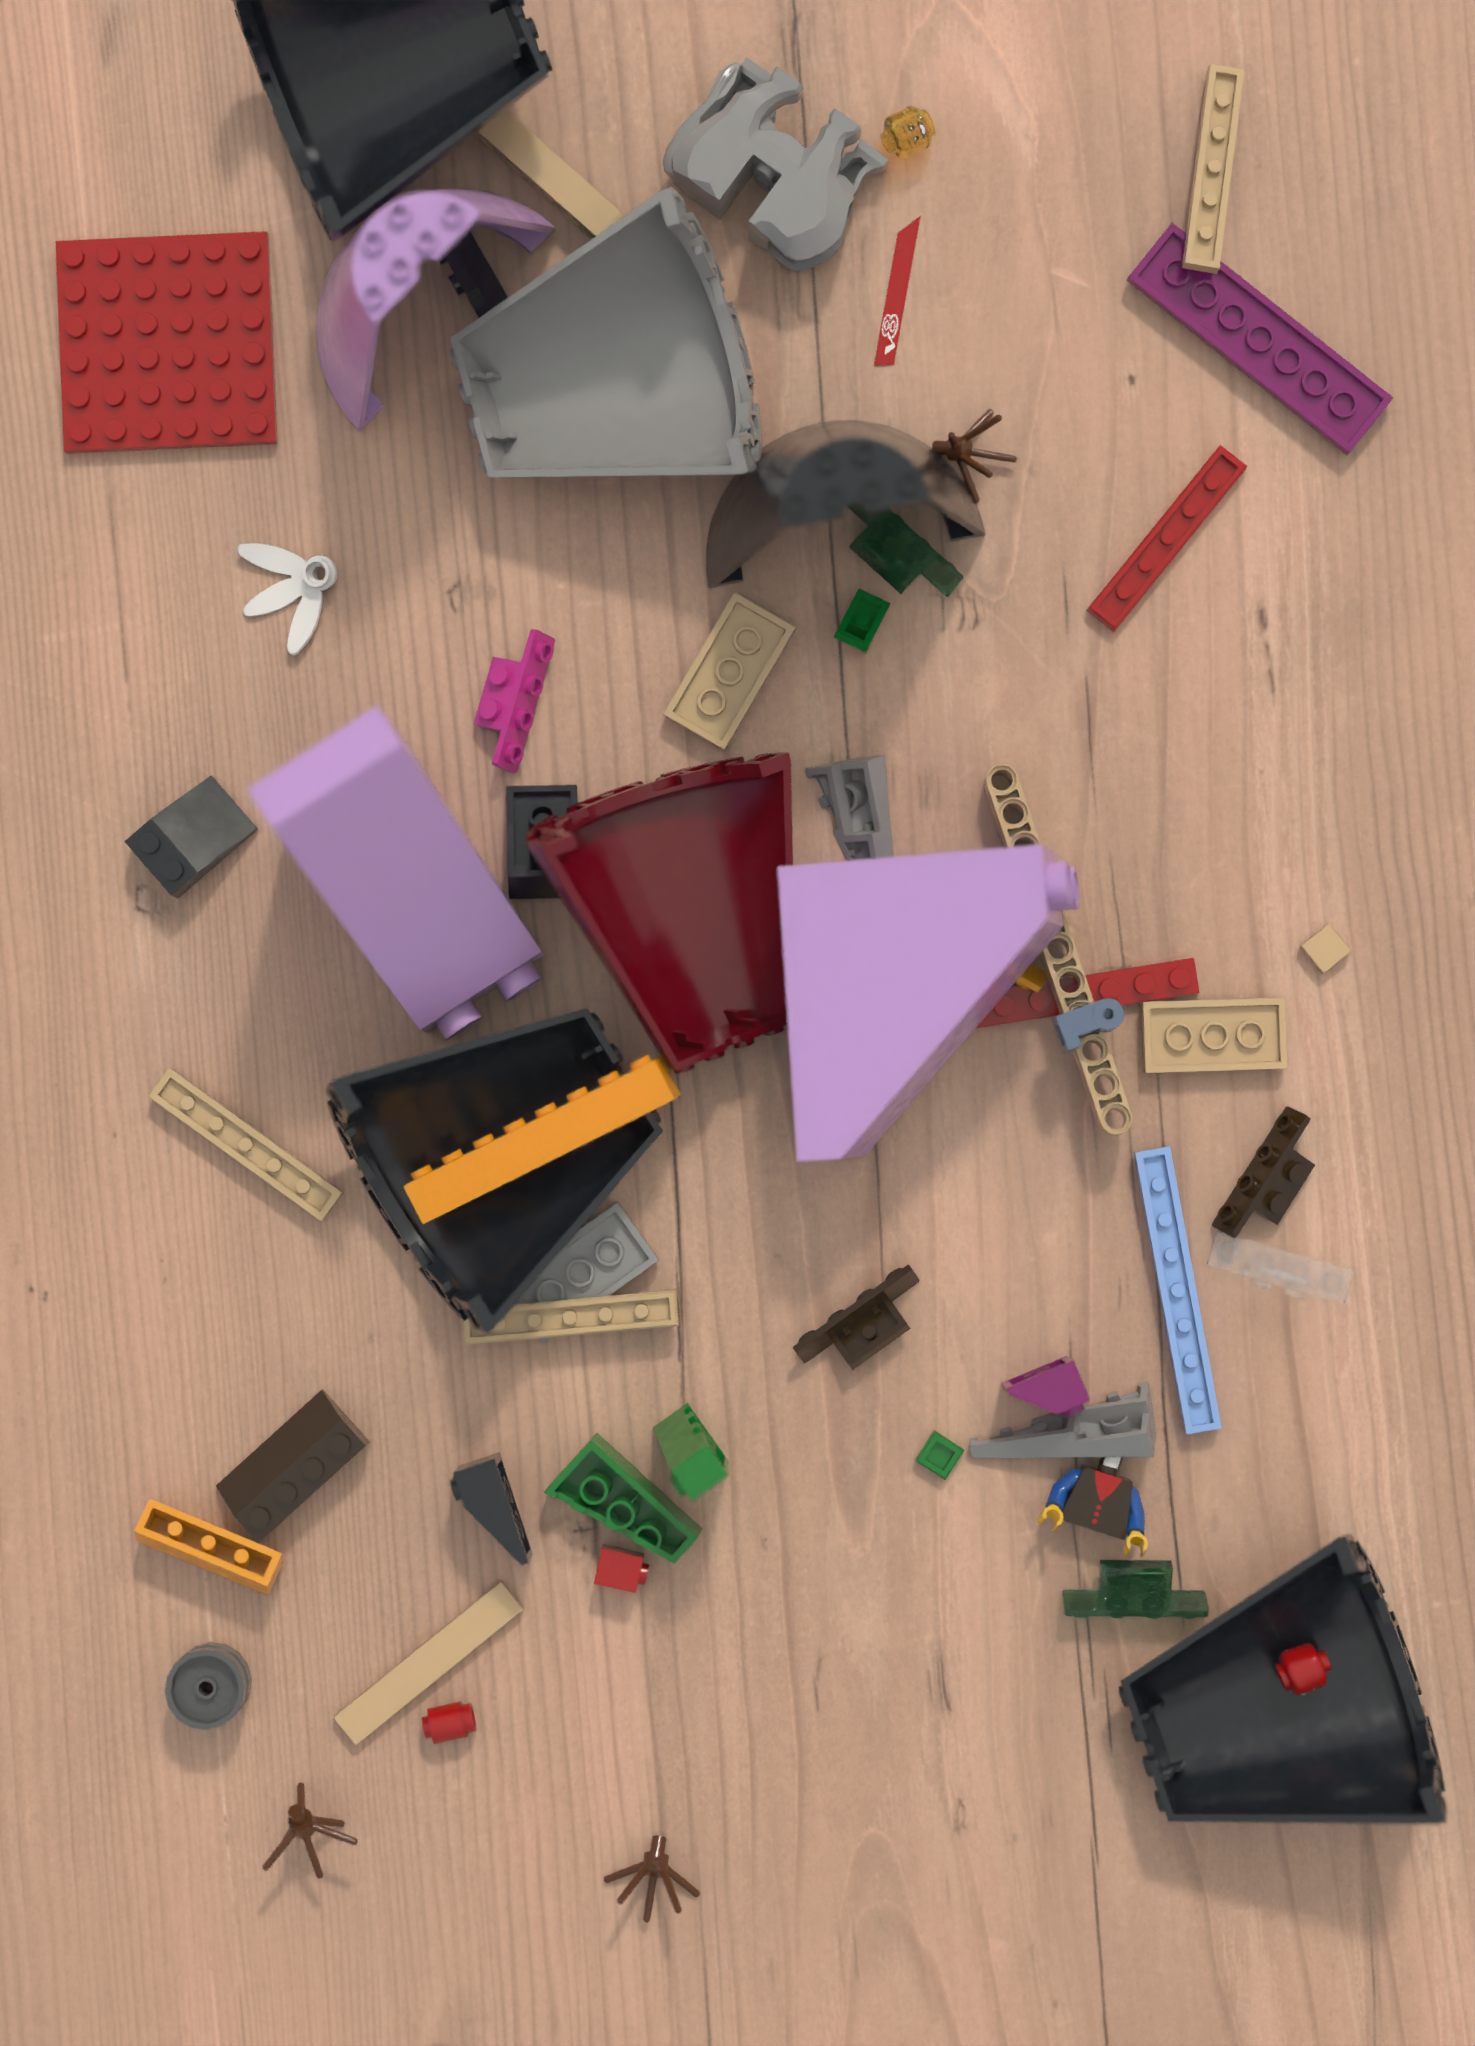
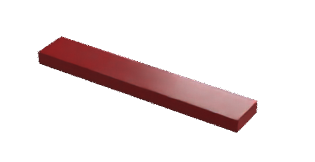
M1219 445L1086 611L1111 631L1115 632L1248 466L1222 445Z

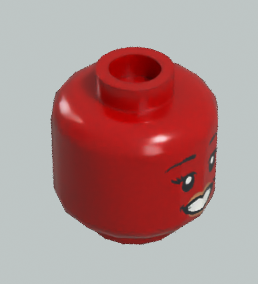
M1303 1643L1281 1652L1279 1663L1275 1664L1284 1690L1286 1692L1291 1690L1297 1696L1305 1695L1326 1686V1672L1332 1670L1325 1651L1317 1652L1310 1643Z

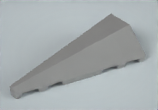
M864 756L806 768L808 779L816 777L824 794L818 799L821 807H830L834 814L837 828L833 832L846 860L893 857L885 756Z
M1149 1383L1138 1384V1391L1120 1397L1117 1392L1107 1394V1401L1087 1406L1083 1404L1085 1408L1083 1411L1068 1417H1064V1414L1049 1413L1031 1419V1426L1014 1432H1012L1010 1427L1001 1429L1000 1436L982 1441H978L977 1438L970 1439L969 1448L972 1457H1154L1156 1432Z

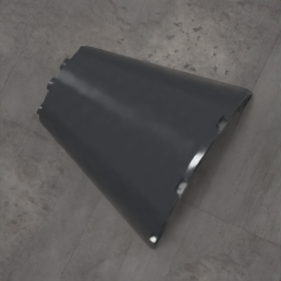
M232 0L247 47L263 89L266 91L272 105V111L302 184L311 198L315 213L330 241L340 239L540 84L548 77V72L552 71V65L545 50L539 52L536 42L539 36L532 18H525L522 8L525 6L524 0Z
M858 420L821 422L799 428L770 442L762 448L761 460L756 462L757 469L747 474H737L732 478L719 500L708 533L706 548L708 588L743 582L741 565L786 528L845 517V510L851 504L862 505L868 513L926 502L940 512L946 525L950 542L984 536L986 533L980 512L966 484L954 468L927 444L907 433L878 423Z
M588 1008L339 1077L330 1082L326 1088V1093L330 1098L327 1101L328 1108L339 1138L349 1159L352 1160L354 1158L358 1165L357 1168L364 1174L360 1180L402 1248L405 1251L411 1249L414 1259L421 1265L418 1270L439 1296L462 1320L465 1321L469 1318L472 1327L481 1333L487 1334L498 1325L659 1137L663 1130L659 1125L661 1118L658 1112L654 1109L425 1224H422L403 1186L413 1180L411 1173L428 1164L434 1170L444 1165L441 1159L444 1156L458 1149H461L464 1155L475 1149L472 1144L474 1141L492 1133L495 1139L506 1133L503 1128L504 1126L522 1117L525 1123L537 1118L536 1110L552 1102L555 1103L556 1107H559L569 1102L566 1095L584 1086L589 1092L600 1086L597 1081L598 1079L616 1070L619 1076L623 1075L624 1072L620 1067V1063L623 1062L621 1052L613 1043H608L602 1033L605 1030L603 1023L595 1013H590Z
M1352 1534L1338 1537L1121 1680L1122 1686H1119L1120 1698L1124 1707H1130L1134 1719L1131 1721V1730L1136 1742L1143 1741L1148 1755L1143 1756V1765L1148 1777L1154 1778L1158 1789L1154 1792L1155 1800L1160 1812L1166 1813L1168 1821L1440 1824L1446 1822L1447 1803L1442 1795V1792L1446 1791L1442 1767L1429 1715H1425L1424 1706L1419 1698V1695H1422L1415 1668L1395 1613L1388 1610L1389 1606L1383 1595L1385 1589L1366 1551L1359 1541L1354 1540ZM1303 1643H1310L1317 1652L1325 1651L1332 1670L1326 1672V1686L1305 1695L1297 1696L1291 1690L1287 1692L1284 1690L1275 1664L1279 1663L1281 1652Z

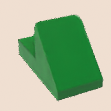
M858 589L834 638L867 654L891 603Z

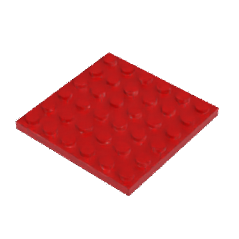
M267 231L55 241L63 444L66 454L278 444L269 234Z

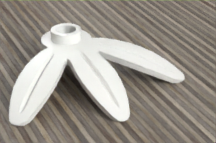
M260 543L240 544L237 552L246 560L266 570L292 576L256 595L246 604L243 614L246 617L267 615L289 606L302 596L292 620L287 643L288 653L290 655H297L309 642L317 627L322 609L323 591L331 588L337 579L335 563L330 558L322 555L313 556L306 561L286 549ZM320 567L325 569V577L322 580L317 577V570Z

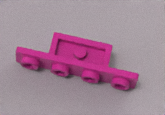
M530 630L521 662L498 657L492 658L473 723L480 728L500 732L492 765L510 773H517L519 764L522 761L529 729L533 724L538 698L543 690V681L547 667L553 656L555 639L539 630Z

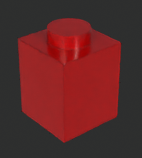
M603 1544L594 1584L636 1593L637 1585H645L650 1564L643 1563L645 1553Z

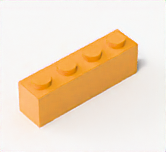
M149 1499L134 1530L136 1541L267 1596L283 1564L282 1553L152 1499Z

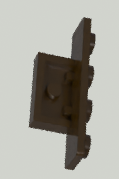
M1285 1107L1281 1115L1276 1119L1268 1136L1257 1149L1244 1174L1238 1179L1227 1201L1219 1209L1218 1215L1212 1223L1214 1228L1232 1238H1236L1253 1211H1256L1276 1225L1279 1224L1315 1164L1293 1149L1310 1122V1117L1291 1107Z
M910 1265L893 1270L879 1286L862 1292L851 1306L845 1310L841 1309L834 1312L823 1326L816 1331L811 1330L801 1336L798 1343L793 1347L794 1351L804 1363H807L834 1343L848 1365L854 1370L911 1329L892 1301L920 1281Z

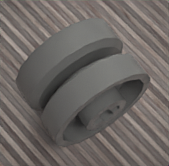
M209 1642L195 1646L174 1664L167 1676L165 1695L168 1707L179 1721L191 1728L208 1730L224 1725L237 1714L250 1695L252 1678L248 1663L237 1650L226 1644ZM204 1681H208L212 1684V1691L207 1690L208 1684Z

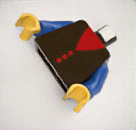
M1101 1457L1097 1468L1081 1464L1079 1469L1068 1471L1053 1484L1045 1505L1046 1508L1037 1518V1523L1041 1525L1046 1516L1050 1517L1054 1523L1051 1531H1055L1063 1521L1122 1540H1125L1127 1534L1128 1538L1123 1548L1126 1555L1130 1552L1131 1544L1140 1547V1557L1144 1556L1148 1546V1541L1144 1536L1145 1513L1139 1491L1133 1487V1482L1130 1479L1118 1475L1123 1457Z

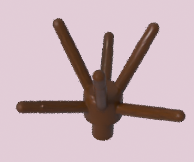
M992 409L987 410L963 436H955L953 432H950L947 441H934L932 449L939 455H946L948 460L957 461L975 503H978L980 499L967 465L988 478H991L993 473L972 459L971 456L1012 463L1017 461V457L1013 455L973 448L972 438L1002 420L1001 415H996L989 419L994 414Z
M300 1782L297 1785V1804L292 1805L288 1810L289 1829L281 1843L263 1864V1870H269L296 1836L303 1839L316 1877L321 1879L323 1872L311 1840V1836L315 1831L352 1845H356L358 1840L342 1832L325 1827H343L345 1824L343 1820L313 1816L305 1808L304 1784Z
M659 1835L652 1836L651 1849L644 1853L642 1862L604 1877V1882L609 1883L637 1872L617 1899L618 1904H623L645 1875L650 1876L643 1916L644 1922H649L651 1918L657 1878L662 1877L674 1911L678 1914L682 1909L671 1878L694 1897L700 1895V1892L668 1866L669 1856L664 1853L666 1837Z

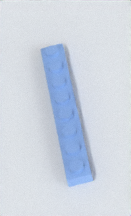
M1167 1146L1133 1152L1184 1432L1187 1435L1221 1429L1222 1426L1171 1148Z

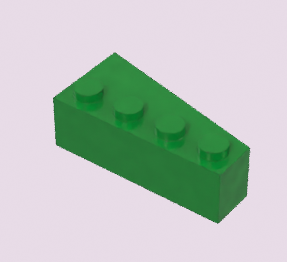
M688 1403L653 1427L671 1470V1478L669 1480L681 1497L687 1494L693 1501L729 1475V1460Z
M598 1433L588 1441L543 1492L554 1499L558 1498L571 1505V1508L582 1514L586 1513L604 1523L603 1525L613 1531L617 1530L633 1539V1542L672 1563H675L694 1543L703 1529Z

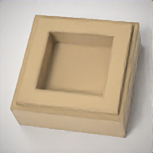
M1330 924L1325 925L1300 945V948L1321 974L1325 973L1351 952Z

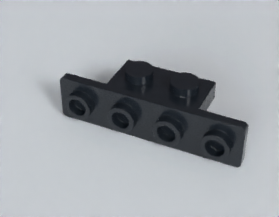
M468 229L438 261L441 265L448 262L454 273L448 277L458 296L465 292L480 318L508 297L471 231Z

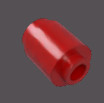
M462 1701L428 1708L427 1716L422 1717L425 1738H432L434 1744L469 1736V1733L476 1732L477 1730L471 1703L463 1704Z

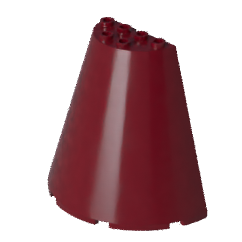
M789 752L760 754L748 761H744L743 756L719 760L664 773L656 781L647 784L637 781L569 806L565 815L557 818L556 815H551L528 831L526 840L529 850L669 1069L674 1070L675 1074L685 1073L694 1069V1063L701 1060L712 1061L725 1055L724 1051L728 1050L727 1047L732 1044L734 1048H744L754 1044V1038L758 1036H771L784 1031V1026L788 1024L778 867L793 865L791 759Z

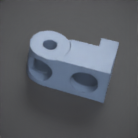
M1107 998L1054 1017L1052 1022L1064 1054L1082 1046L1079 1037L1096 1031L1103 1033L1111 1032L1117 1028L1123 1021L1124 1011L1119 1002Z

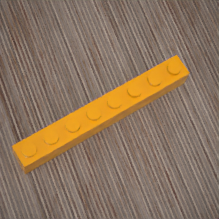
M646 1055L629 1064L632 1069L631 1071L619 1076L616 1070L598 1079L599 1087L588 1092L584 1086L566 1095L569 1102L559 1107H556L555 1103L552 1102L535 1111L537 1118L525 1123L522 1117L504 1126L505 1134L494 1139L492 1133L474 1141L472 1143L475 1148L474 1150L463 1155L461 1149H458L441 1158L444 1165L432 1170L430 1164L411 1173L413 1180L403 1187L422 1224L676 1099L681 1093L663 1058L659 1056L651 1060L650 1056Z

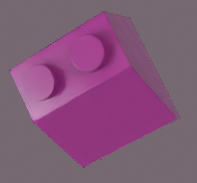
M1068 1356L1001 1383L1003 1389L1009 1395L1054 1414H1064V1417L1083 1411L1085 1409L1083 1404L1090 1401L1075 1362Z

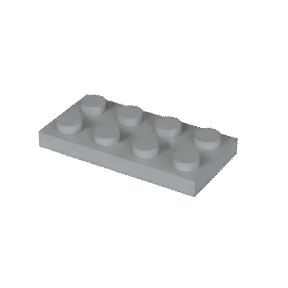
M617 1202L579 1229L515 1304L608 1296L659 1261V1259ZM549 1337V1338H539V1339H540V1341H541L542 1344H543L544 1342H546L547 1340H549L551 1337Z

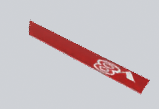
M921 216L897 234L874 366L894 365Z

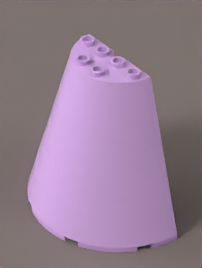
M451 188L420 192L398 198L381 208L353 234L334 260L324 282L317 311L316 335L319 359L327 385L346 417L359 431L384 407L370 389L380 320L421 279L418 274L420 262L425 259L438 261L472 225L493 229L496 233L516 242L532 255L556 230L550 222L526 205L509 197L477 189Z

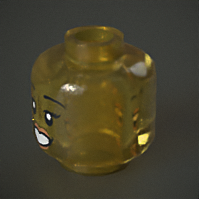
M910 105L885 118L884 132L880 134V138L888 153L894 152L899 158L907 159L931 146L932 136L935 135V127L925 109L920 110L916 106Z

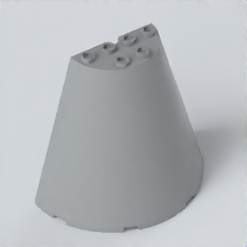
M669 187L658 192L450 338L453 349H450L451 361L455 369L459 370L462 383L459 385L460 394L465 404L471 403L474 417L469 419V426L475 439H478L481 453L478 456L479 463L483 472L488 474L489 478L747 474L757 469L756 462L761 460L762 426L759 404H754L752 399L753 391L749 388V386L755 384L743 332L733 302H726L724 296L725 289L721 285V282L725 281L709 241L694 213H686L684 199L673 188Z

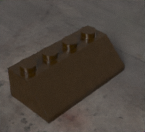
M322 1389L221 1480L216 1487L234 1517L259 1543L370 1441Z

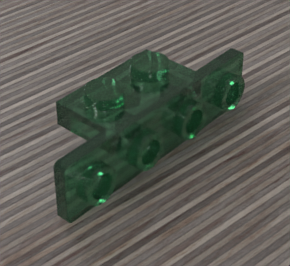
M860 504L848 506L854 514L868 525L853 540L849 548L900 594L921 574L946 597H949L963 580V575L951 562L945 560L930 546L927 540L920 537L899 515L890 509L867 513L866 509Z
M1100 1560L1098 1590H1063L1062 1592L1065 1615L1077 1618L1104 1616L1112 1618L1148 1617L1156 1619L1160 1617H1183L1193 1619L1196 1617H1208L1209 1607L1205 1591L1172 1590L1173 1566L1171 1560Z

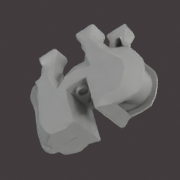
M746 57L742 65L735 62L727 65L719 72L707 100L679 127L666 148L663 158L664 171L674 180V185L689 199L706 208L719 220L752 175L755 176L754 181L769 193L748 221V241L768 251L782 265L794 272L808 270L833 257L840 248L853 200L859 186L866 177L872 174H882L888 166L889 159L862 139L854 151L846 153L842 158L845 147L856 143L861 137V127L835 108H833L829 115L828 124L821 127L816 141L811 146L804 147L791 135L776 130L773 125L776 120L775 110L784 105L798 103L803 96V86L780 68L775 67L772 74H770Z

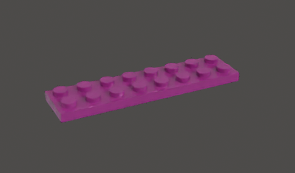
M1171 223L1126 281L1334 446L1348 455L1392 401L1393 397L1222 261L1220 262V269L1217 274L1182 268L1186 233L1174 223Z

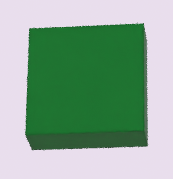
M933 1430L915 1458V1461L946 1480L963 1454L964 1449Z

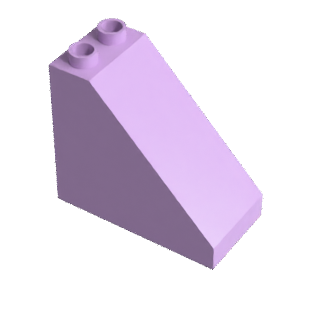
M375 706L247 789L275 833L420 1031L427 1033L437 1026L445 1040H448L482 1018L473 1004L476 1000L493 989L498 988L504 999L509 1001L542 979L533 964L545 956L544 952L408 742L378 706Z
M1043 845L778 867L797 1161L842 1159L867 1155L1063 928L1062 910L1079 909V885L1076 866H1069L1068 861H1058V855Z

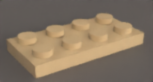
M734 592L663 716L725 751L796 627Z
M1285 997L1141 1002L1144 1073L1288 1069Z

